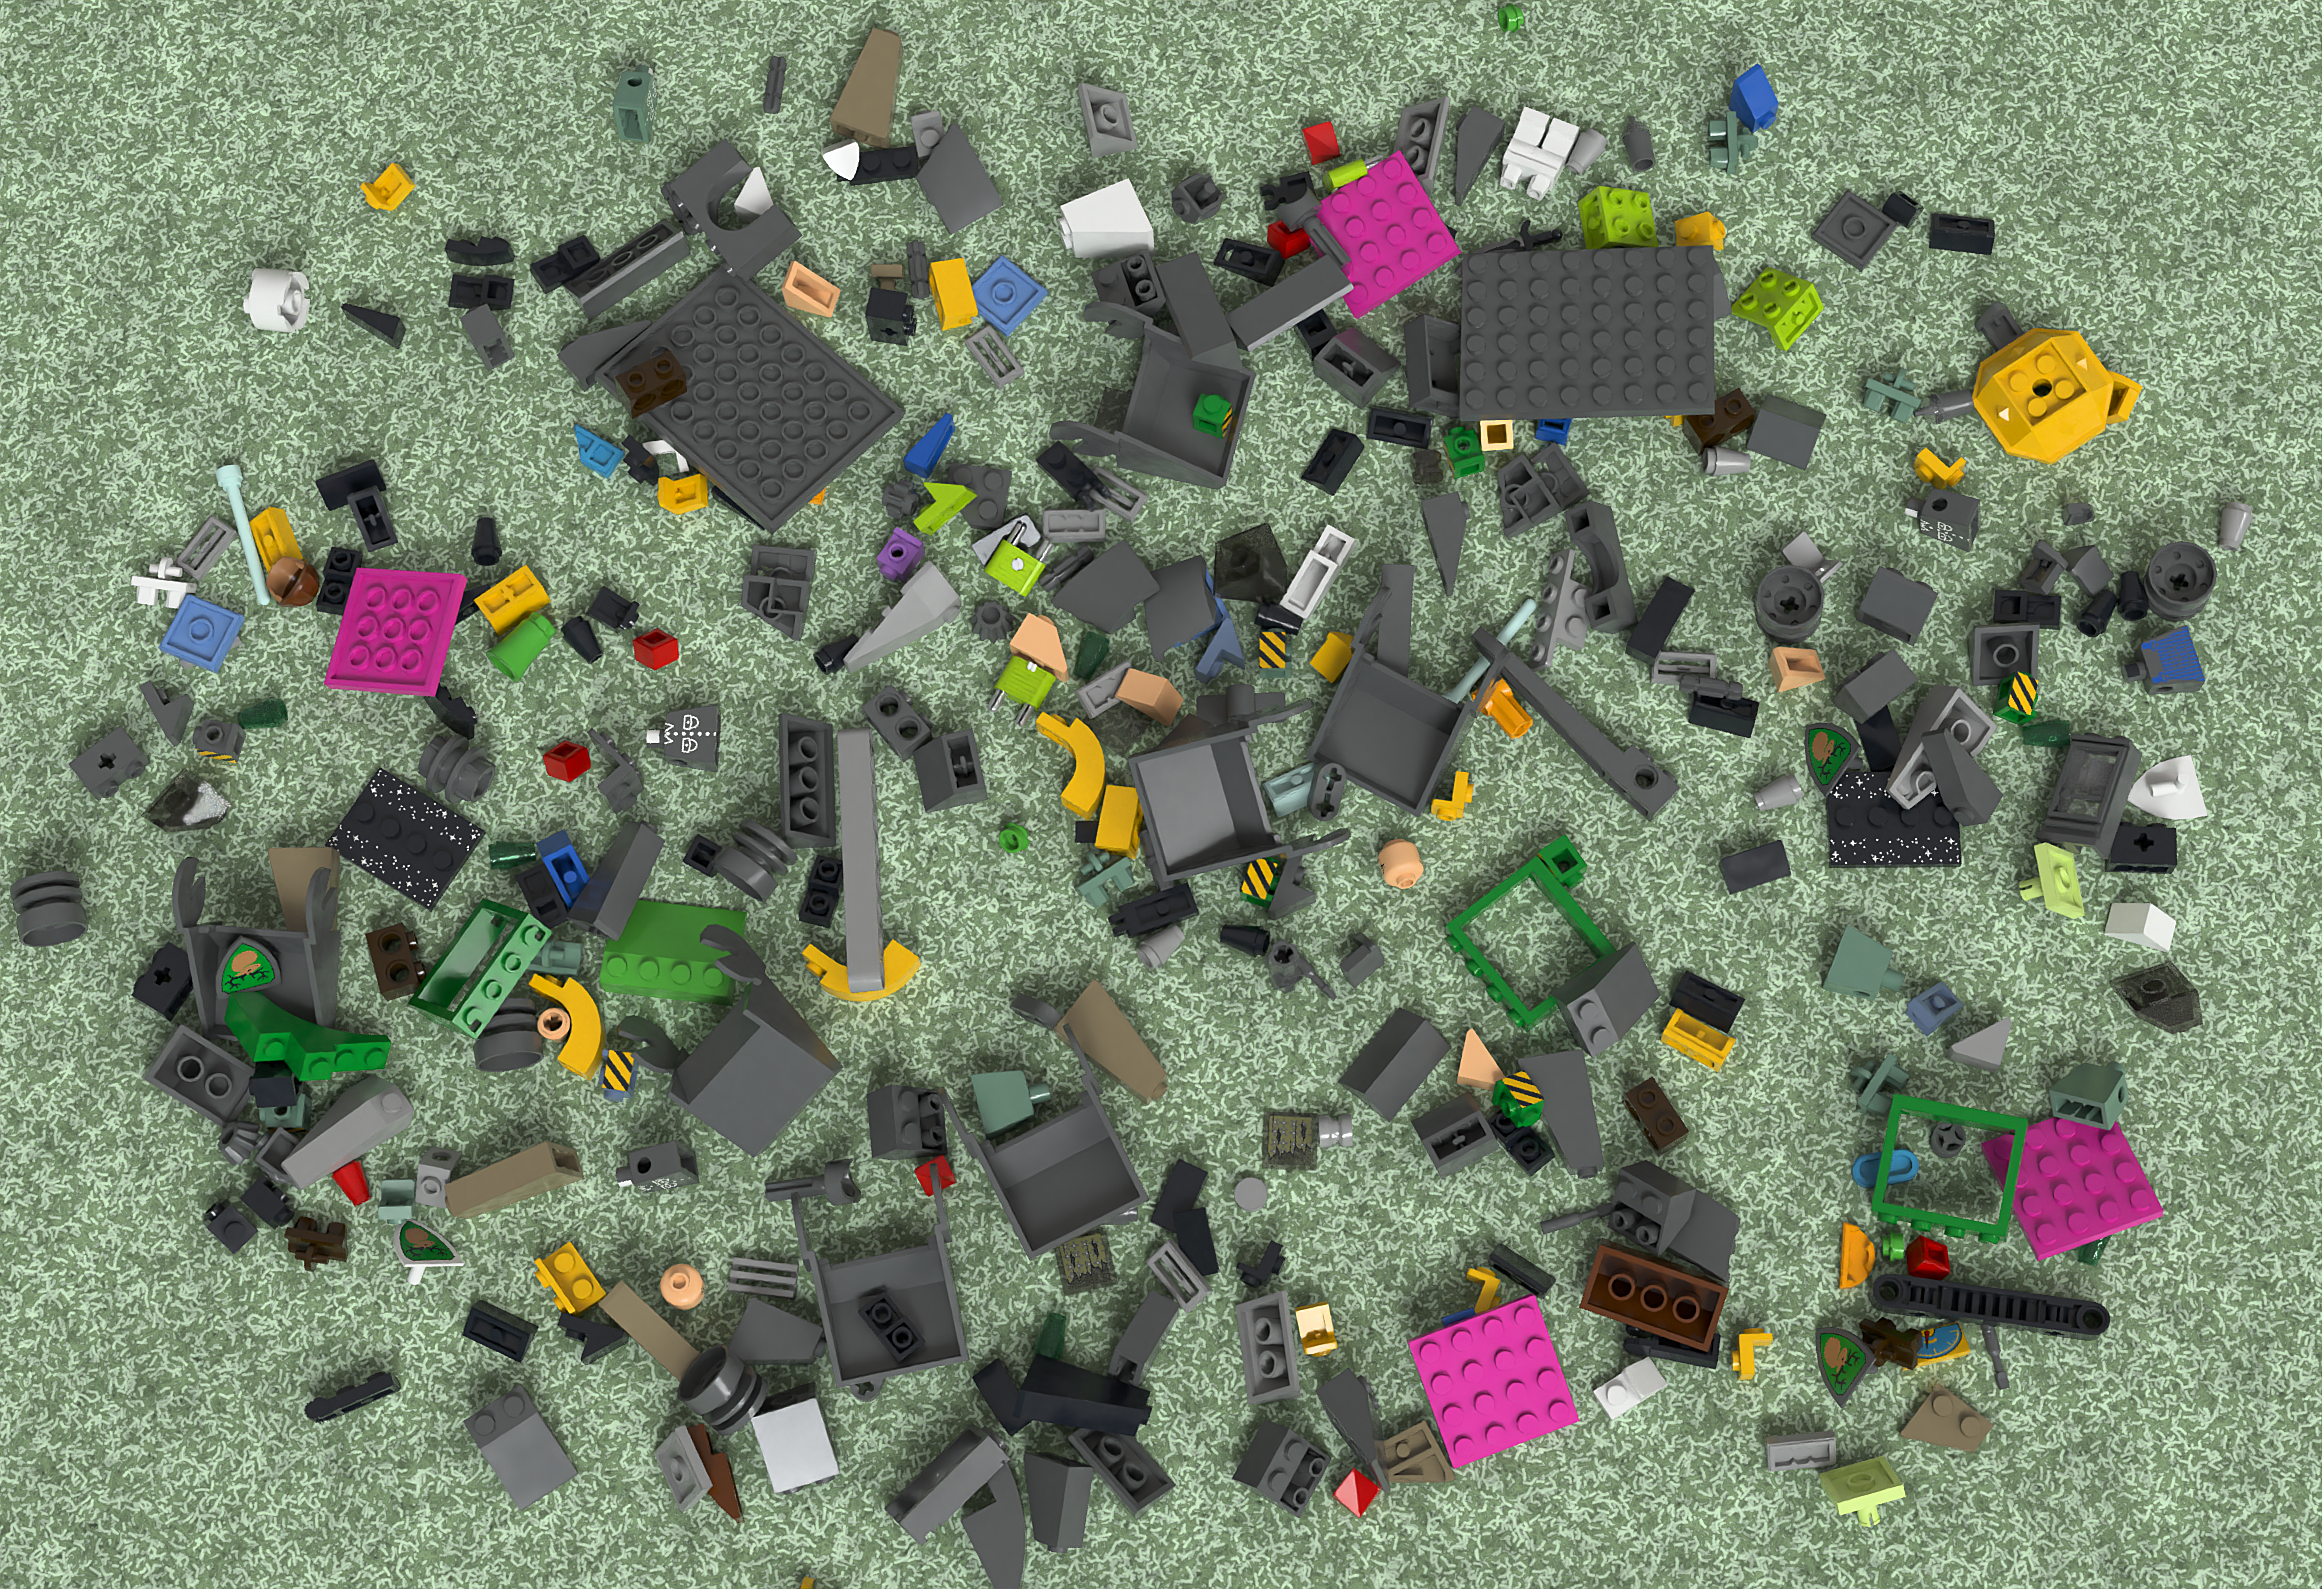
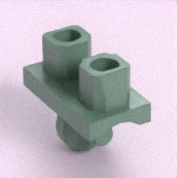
M1727 111L1725 119L1709 120V141L1725 140V147H1710L1709 167L1726 168V175L1736 174L1738 152H1741L1742 159L1750 158V151L1759 146L1758 138L1750 135L1749 128L1747 127L1740 128V135L1737 136L1736 111Z
M1901 368L1898 376L1888 371L1884 375L1883 380L1894 384L1893 387L1869 378L1865 385L1867 392L1863 406L1879 413L1886 397L1896 402L1890 418L1906 424L1913 411L1919 409L1921 399L1900 391L1901 387L1912 392L1915 386L1914 382L1905 379L1908 370Z
M1089 850L1084 854L1088 863L1080 867L1079 870L1083 876H1086L1093 870L1095 874L1075 886L1074 889L1079 896H1084L1094 908H1097L1110 899L1101 885L1111 878L1119 892L1135 883L1133 875L1128 868L1132 864L1127 856H1121L1103 868L1102 865L1111 859L1108 853L1105 851L1096 857Z
M547 939L525 972L578 977L583 945Z
M1888 1053L1875 1075L1872 1073L1877 1065L1872 1061H1868L1864 1068L1853 1066L1850 1074L1856 1079L1851 1087L1855 1092L1860 1093L1864 1085L1867 1086L1858 1100L1859 1107L1857 1108V1111L1864 1115L1870 1111L1885 1118L1891 1109L1892 1098L1881 1093V1090L1887 1084L1901 1092L1909 1081L1910 1074L1897 1065V1057Z

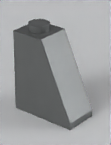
M1150 1290L1114 1349L1107 1377L1140 1388L1176 1321L1180 1304L1174 1302L1167 1295L1158 1294Z
M751 1297L728 1348L743 1360V1366L814 1364L817 1357L822 1358L828 1346L824 1328Z
M1024 1452L1023 1459L1034 1540L1048 1545L1047 1550L1055 1553H1067L1068 1548H1082L1094 1468L1051 1452Z

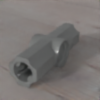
M1284 940L1274 943L1272 951L1264 957V960L1269 969V981L1273 990H1279L1286 994L1295 990V984L1304 977L1299 966V953L1295 944L1286 943Z

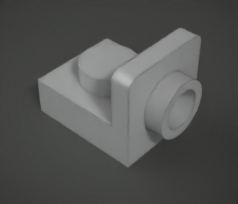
M926 110L910 117L920 162L929 159L934 147L945 136L940 111L932 112Z

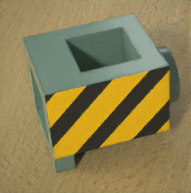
M1272 628L1266 632H1260V678H1291L1292 643H1285V630Z
M300 1094L296 1106H283L287 1107V1112L283 1116H279L280 1107L260 1108V1121L265 1122L264 1127L269 1132H274L280 1126L290 1133H309L312 1100L305 1094Z

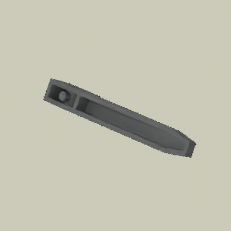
M1481 626L1471 636L1470 641L1491 665L1504 647L1507 648ZM1511 653L1510 659L1500 672L1504 679L1603 781L1651 822L1677 795L1680 789L1677 785V779L1665 769L1661 771L1653 763L1652 756L1642 748L1637 749L1632 744L1623 753L1516 655ZM1640 775L1648 777L1651 781V786L1642 787L1638 785L1635 777Z

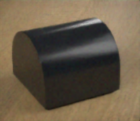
M1902 191L1891 193L1882 208L1883 213L1906 229L1911 227L1924 210L1921 204Z
M697 834L682 862L713 878L717 875L718 871L712 866L711 861L722 847Z

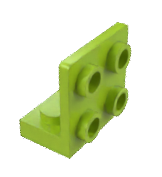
M1598 186L1578 202L1586 249H1612L1616 245L1631 248L1659 246L1648 193Z
M1766 267L1731 307L1733 315L1766 327L1776 347L1785 352L1824 309L1813 283L1771 267Z

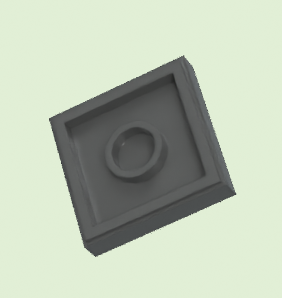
M1847 190L1813 232L1811 239L1862 272L1897 229L1899 223Z

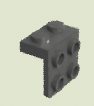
M591 728L587 733L598 752L615 768L597 788L607 806L617 815L621 810L626 811L635 804L636 796L644 790L640 781L643 776L637 770L636 763L625 752L621 754L616 749L615 742L604 731L598 734Z

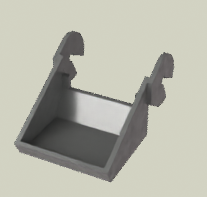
M1099 301L1087 304L1082 315L1086 322H1110L1111 320H1116L1106 327V334L1127 339L1145 336L1142 346V360L1122 431L1115 430L1114 435L1082 422L1070 420L1057 421L1052 423L1049 436L1051 439H1082L1072 446L1071 451L1095 457L1116 455L1118 468L1215 490L1226 486L1256 373L1244 367L1237 371L1191 361L1182 339L1154 326L1152 318L1113 302ZM1201 393L1207 395L1217 394L1231 403L1234 413L1223 439L1193 428V412Z
M1384 585L1367 608L1351 642L1350 649L1353 656L1306 758L1316 764L1325 759L1336 760L1345 769L1348 781L1420 817L1424 814L1475 722L1474 718L1477 719L1479 713L1484 709L1501 680V677L1498 675L1510 659L1512 651L1504 647L1498 654L1486 674L1474 702L1467 699L1466 703L1459 701L1456 704L1376 662L1373 655L1365 652V645L1372 637L1383 617L1379 612L1392 594V589Z
M1302 698L1281 709L1279 704L1272 705L1237 720L1238 724L1224 723L1128 757L1127 760L1163 883L1274 855L1289 859L1336 846L1351 837L1348 828H1339L1318 840L1316 833L1291 841L1288 844L1282 843L1279 833L1272 832L1246 743L1252 741L1251 734L1259 732L1258 725L1288 718L1309 710L1314 706L1313 699Z
M195 857L183 859L177 868L173 881L172 907L177 933L184 934L203 1038L238 1041L224 1021L229 998L217 1000L215 974L225 952L240 936L255 940L266 947L275 957L281 973L282 984L257 991H261L265 997L286 1012L310 1023L335 1030L340 930L330 931L333 926L337 906V888L330 887L326 893L331 869L320 867L310 879L305 904L307 933L222 926V921L220 920L197 924L204 906L206 881L205 877H198L193 885L199 859Z
M718 924L707 925L701 932L700 943L723 952L728 951L731 953V955L717 959L713 964L724 974L735 980L745 983L750 982L744 988L742 999L691 1055L684 1047L678 1050L656 1024L643 1017L635 1015L626 1016L617 1026V1035L640 1043H648L650 1046L636 1050L630 1056L640 1065L653 1072L672 1074L666 1096L754 1158L769 1148L842 1070L843 1066L765 974L766 965L749 944L729 928Z
M1068 1023L1062 1027L1086 1073L1080 1076L1086 1090L1078 1094L1083 1104L996 1148H993L989 1139L979 1144L973 1132L968 1133L964 1123L961 1122L945 1087L943 1086L938 1089L942 1102L972 1159L978 1157L1030 1261L1150 1200L1098 1098L1099 1095L1103 1094V1091Z
M936 1163L929 1164L940 1223L934 1224L935 1235L927 1237L928 1244L831 1265L828 1258L818 1260L815 1251L812 1250L809 1229L804 1226L801 1196L799 1192L791 1193L793 1217L801 1256L807 1272L812 1271L836 1388L969 1360L953 1266L947 1243L952 1242L946 1201L942 1196L940 1174ZM884 1291H886L902 1314L907 1316L926 1341L900 1362L892 1356L858 1314V1310Z

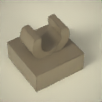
M871 264V277L881 279V289L895 291V279H905V267L892 264Z

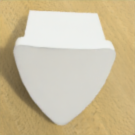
M849 138L821 149L823 159L832 170L848 180L854 178L859 162V148L856 142Z
M664 440L642 443L643 447L653 456L676 452L680 472L689 471L688 461Z

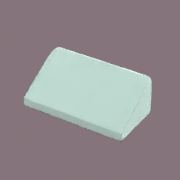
M1314 762L1262 784L1278 818L1307 806L1314 770L1318 764ZM1324 772L1323 776L1328 780L1329 784L1331 776L1329 773Z

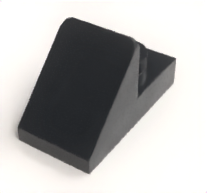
M561 1313L558 1327L565 1331L564 1337L577 1342H584V1339L587 1338L581 1356V1362L584 1365H588L625 1345L630 1337L623 1330Z

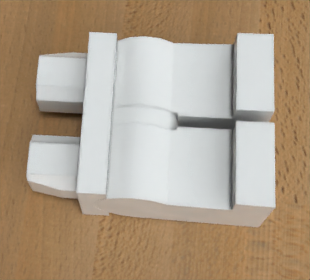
M1524 107L1519 124L1503 156L1500 185L1512 190L1516 188L1521 179L1529 182L1526 194L1539 201L1542 200L1548 190L1553 191L1556 181L1560 177L1578 140L1579 127L1557 118H1553L1549 127V115Z

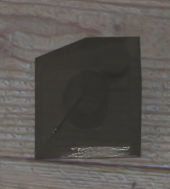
M1264 523L1215 542L1213 595L1216 598L1262 603V600L1267 601L1287 593L1288 566L1269 524Z
M183 768L141 816L166 833L210 829L225 818L227 809L232 804L205 780Z
M2171 961L2109 981L2111 988L2137 1018L2170 1034L2186 1032L2193 1027L2203 1024L2198 991Z

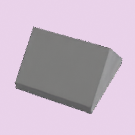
M1080 83L1078 85L1079 102L1092 158L1137 149L1138 145L1126 94Z

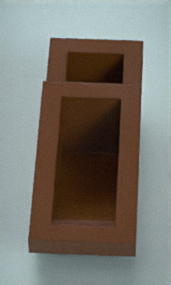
M704 1423L688 1427V1433L713 1485L708 1490V1494L737 1523L745 1522L729 1456L725 1452L714 1455L709 1431Z

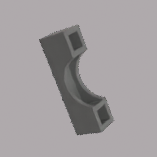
M1589 500L1565 511L1570 539L1586 557L1593 575V591L1591 596L1585 599L1591 629L1616 634L1638 624L1611 506Z

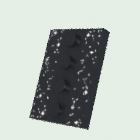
M380 767L325 846L333 847L340 853L342 858L432 912L486 833L473 823Z
M1844 772L1826 797L1830 868L1961 866L1959 822L1944 805L1938 785L1908 810L1904 809L1885 790L1892 772Z

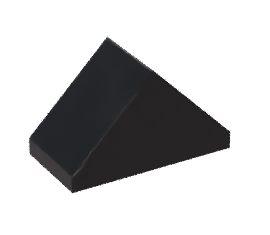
M377 486L346 496L368 552L399 543L386 501Z

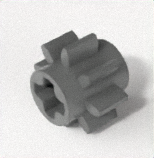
M900 479L899 483L888 484L882 497V505L886 506L888 516L902 520L903 516L914 515L920 501V494L916 493V489H913L914 483Z

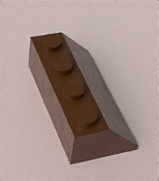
M1602 1238L1579 1308L1708 1352L1729 1291L1730 1282L1725 1283L1703 1272Z

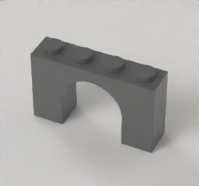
M725 138L669 186L676 194L673 197L675 203L683 212L688 209L691 213L690 223L700 234L705 232L709 237L705 241L715 255L721 253L725 261L722 265L733 278L738 275L747 282L803 235L777 204L771 206L755 221L742 229H721L718 222V208L722 198L732 187L753 171L737 148Z

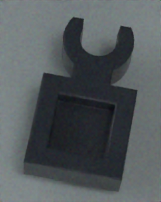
M1309 171L1279 178V187L1271 184L1260 187L1261 196L1271 195L1274 197L1272 200L1264 202L1265 211L1275 210L1281 203L1290 204L1300 200L1304 196L1307 186L1316 196Z

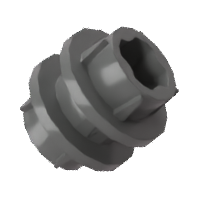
M455 735L451 739L437 736L425 748L418 764V773L426 778L428 790L433 793H439L445 789V798L452 804L459 803L462 800L473 803L477 802L485 795L495 776L496 765L487 760L486 749L476 745L468 750L469 741L463 735Z

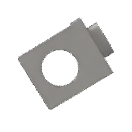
M1800 531L1780 549V553L1789 565L1802 566L1816 575L1821 583L1843 565L1839 560H1826L1805 531Z
M435 1146L429 1148L418 1163L415 1202L444 1209L447 1208L445 1204V1197L447 1195L444 1185L451 1183L452 1171L462 1158V1152ZM445 1156L450 1158V1160L437 1161L433 1157Z

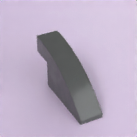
M1002 1460L1001 1462L1004 1465L987 1481L996 1502L960 1521L994 1589H1022L1027 1559V1529L1024 1508L1017 1483L1008 1462Z

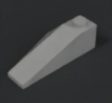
M928 561L900 590L904 594L896 606H887L881 613L882 617L876 630L874 628L868 629L844 657L843 661L848 672L852 673L939 629L945 622L950 624L958 617L960 613L959 608L961 607L959 595L934 564Z
M1935 684L1916 712L1885 790L1904 809L1909 810L1936 788L1937 782L1921 740L1923 732L1947 728L1967 753L1974 758L1982 751L1998 726L1959 687Z
M372 1075L347 1089L286 1157L281 1166L301 1191L407 1129L411 1125L414 1108L396 1084Z

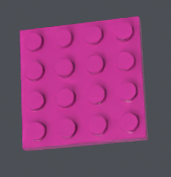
M1400 150L1369 169L1367 175L1346 184L1320 201L1323 207L1316 216L1351 258V262L1341 271L1352 283L1354 289L1342 297L1356 319L1364 316L1462 253ZM1310 238L1309 240L1319 258L1323 257L1324 254Z
M356 568L324 685L330 689L435 697L467 578L462 574Z
M2058 1117L2028 1126L2012 1212L2037 1261L2163 1216L2164 1210L2117 1121H2115L2110 1130ZM2008 1134L1981 1143V1150L2002 1192H2004L2014 1135Z
M1533 1293L1406 1340L1453 1469L1580 1421Z

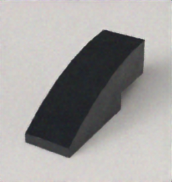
M1667 576L1626 645L1625 654L1654 667L1693 597L1695 590Z

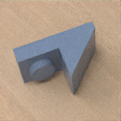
M1225 617L1195 668L1196 680L1206 685L1211 677L1216 679L1224 666L1222 659L1245 670L1244 657L1232 619Z
M1941 981L1914 997L1906 1005L1909 1009L1905 1013L1926 1036H1929L1959 1011L1964 1004Z

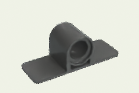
M1249 684L1230 685L1226 688V694L1200 695L1196 699L1197 717L1213 725L1224 723L1238 724L1237 720L1260 709L1279 704L1280 709L1286 706L1285 694L1283 692L1255 693L1254 686ZM1286 718L1269 723L1284 722Z

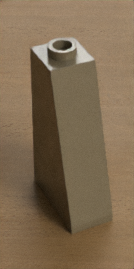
M873 27L830 116L832 132L881 150L890 149L904 52L901 37L895 32L888 29L882 31Z
M333 847L268 848V856L287 931L308 933L305 913L306 895L310 879L320 867L331 869L326 893L330 887L337 888L336 914L330 931L337 930L340 853Z
M1093 979L1054 1027L1055 1037L1073 1049L1062 1027L1068 1023L1087 1061L1147 1106L1153 1099L1158 1102L1169 1087L1166 1084L1168 1081L1166 1071L1102 985L1096 979Z
M545 1141L444 1185L447 1195L445 1197V1204L452 1216L470 1219L585 1178L575 1148Z
M622 1280L598 1304L621 1329L679 1382L687 1369L701 1355Z

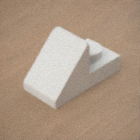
M1647 1357L1624 1368L1621 1374L1594 1390L1593 1395L1609 1419L1613 1421L1668 1386L1650 1357Z

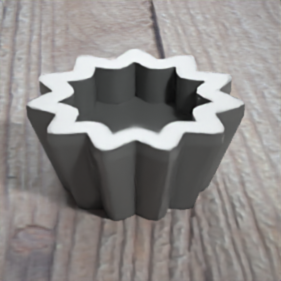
M985 601L983 606H978L974 609L975 615L969 620L974 625L972 633L979 634L980 641L989 639L993 644L998 638L1006 640V632L1014 630L1010 623L1015 617L1009 613V606L1001 605L999 601H992L991 603Z
M234 1120L232 1123H228L226 1128L222 1129V1134L218 1137L219 1142L217 1146L231 1165L234 1166L236 1163L241 1165L245 1159L250 1158L251 1152L255 1150L256 1142L261 1136L258 1133L259 1125H255L254 1122Z

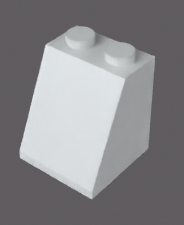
M1129 178L1060 206L1062 218L1058 219L1062 231L1060 232V237L1065 249L1071 248L1075 258H1127L1148 249L1151 257L1155 256L1153 229Z

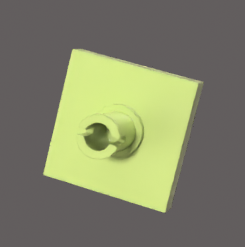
M2046 842L2035 845L2034 849L2040 876L2019 882V888L2025 887V890L2020 891L2022 898L2025 901H2029L2033 898L2044 896L2045 906L2048 910L2072 919L2085 916L2073 853Z
M1884 1456L1818 1474L1821 1487L1839 1515L1857 1511L1858 1523L1864 1527L1871 1526L1869 1518H1872L1874 1525L1880 1522L1876 1505L1906 1497L1902 1482Z

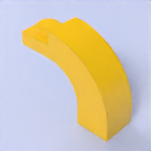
M1042 711L1036 720L1037 731L1067 749L1076 761L1074 776L1060 795L1062 805L1089 821L1100 805L1106 787V767L1102 748L1094 733L1078 718L1074 720L1070 727H1067L1068 723L1062 717L1056 714L1050 716Z
M892 939L884 950L885 989L851 993L846 966L835 962L810 943L802 952L805 962H807L805 967L819 978L823 974L825 975L820 981L822 989L837 998L848 1001L864 1002L886 997L902 988L921 967L918 956Z
M534 974L528 984L532 991L564 1008L571 1017V1034L557 1060L562 1067L591 1081L601 1063L602 1052L605 1049L606 1030L599 1008L589 993L572 978L569 977L562 988L563 983L553 976L547 974L543 978Z

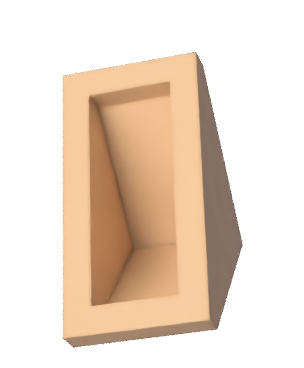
M791 261L781 288L786 306L826 317H832L841 292L839 288L796 261Z
M1776 647L1772 650L1768 665L1778 693L1826 679L1816 650Z
M1132 668L1127 670L1115 694V697L1167 727L1171 726L1184 700L1167 678Z
M1472 1028L1466 1034L1457 1084L1494 1091L1496 1081L1506 1077Z

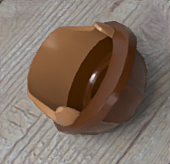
M284 556L269 571L266 586L276 600L277 605L280 607L297 608L311 603L319 591V576L306 558L301 560Z

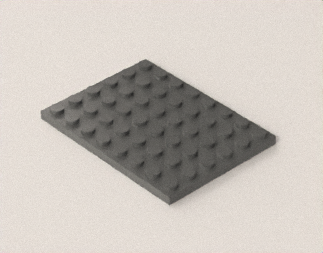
M1713 245L1463 254L1460 421L1715 414Z
M723 265L594 373L595 381L620 402L616 393L615 377L670 350L686 373L687 392L638 416V418L772 535L904 418V411L757 285L751 280L745 282L738 275L733 278Z

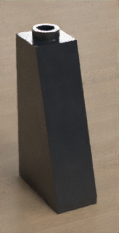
M1036 1353L1020 1389L1013 1416L1021 1419L1136 1437L1140 1424L1147 1425L1153 1406L1147 1405L1151 1391Z

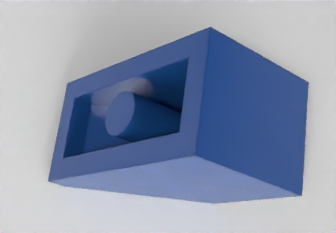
M1758 63L1734 80L1728 108L1730 111H1736V117L1745 127L1749 128L1752 134L1760 128L1765 130L1774 123L1777 118L1776 113L1779 104L1762 67Z
M563 829L537 842L536 845L570 910L590 878L566 830Z

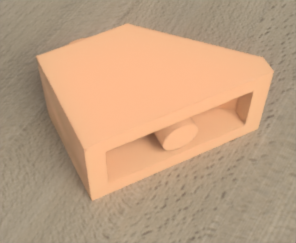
M1028 613L1010 642L1011 654L1036 664L1066 683L1069 679L1068 668L1054 622L1044 615L1036 617Z

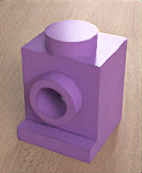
M896 527L892 537L876 558L879 572L892 581L897 578L905 583L925 554L923 542ZM897 551L903 553L899 558L893 557Z

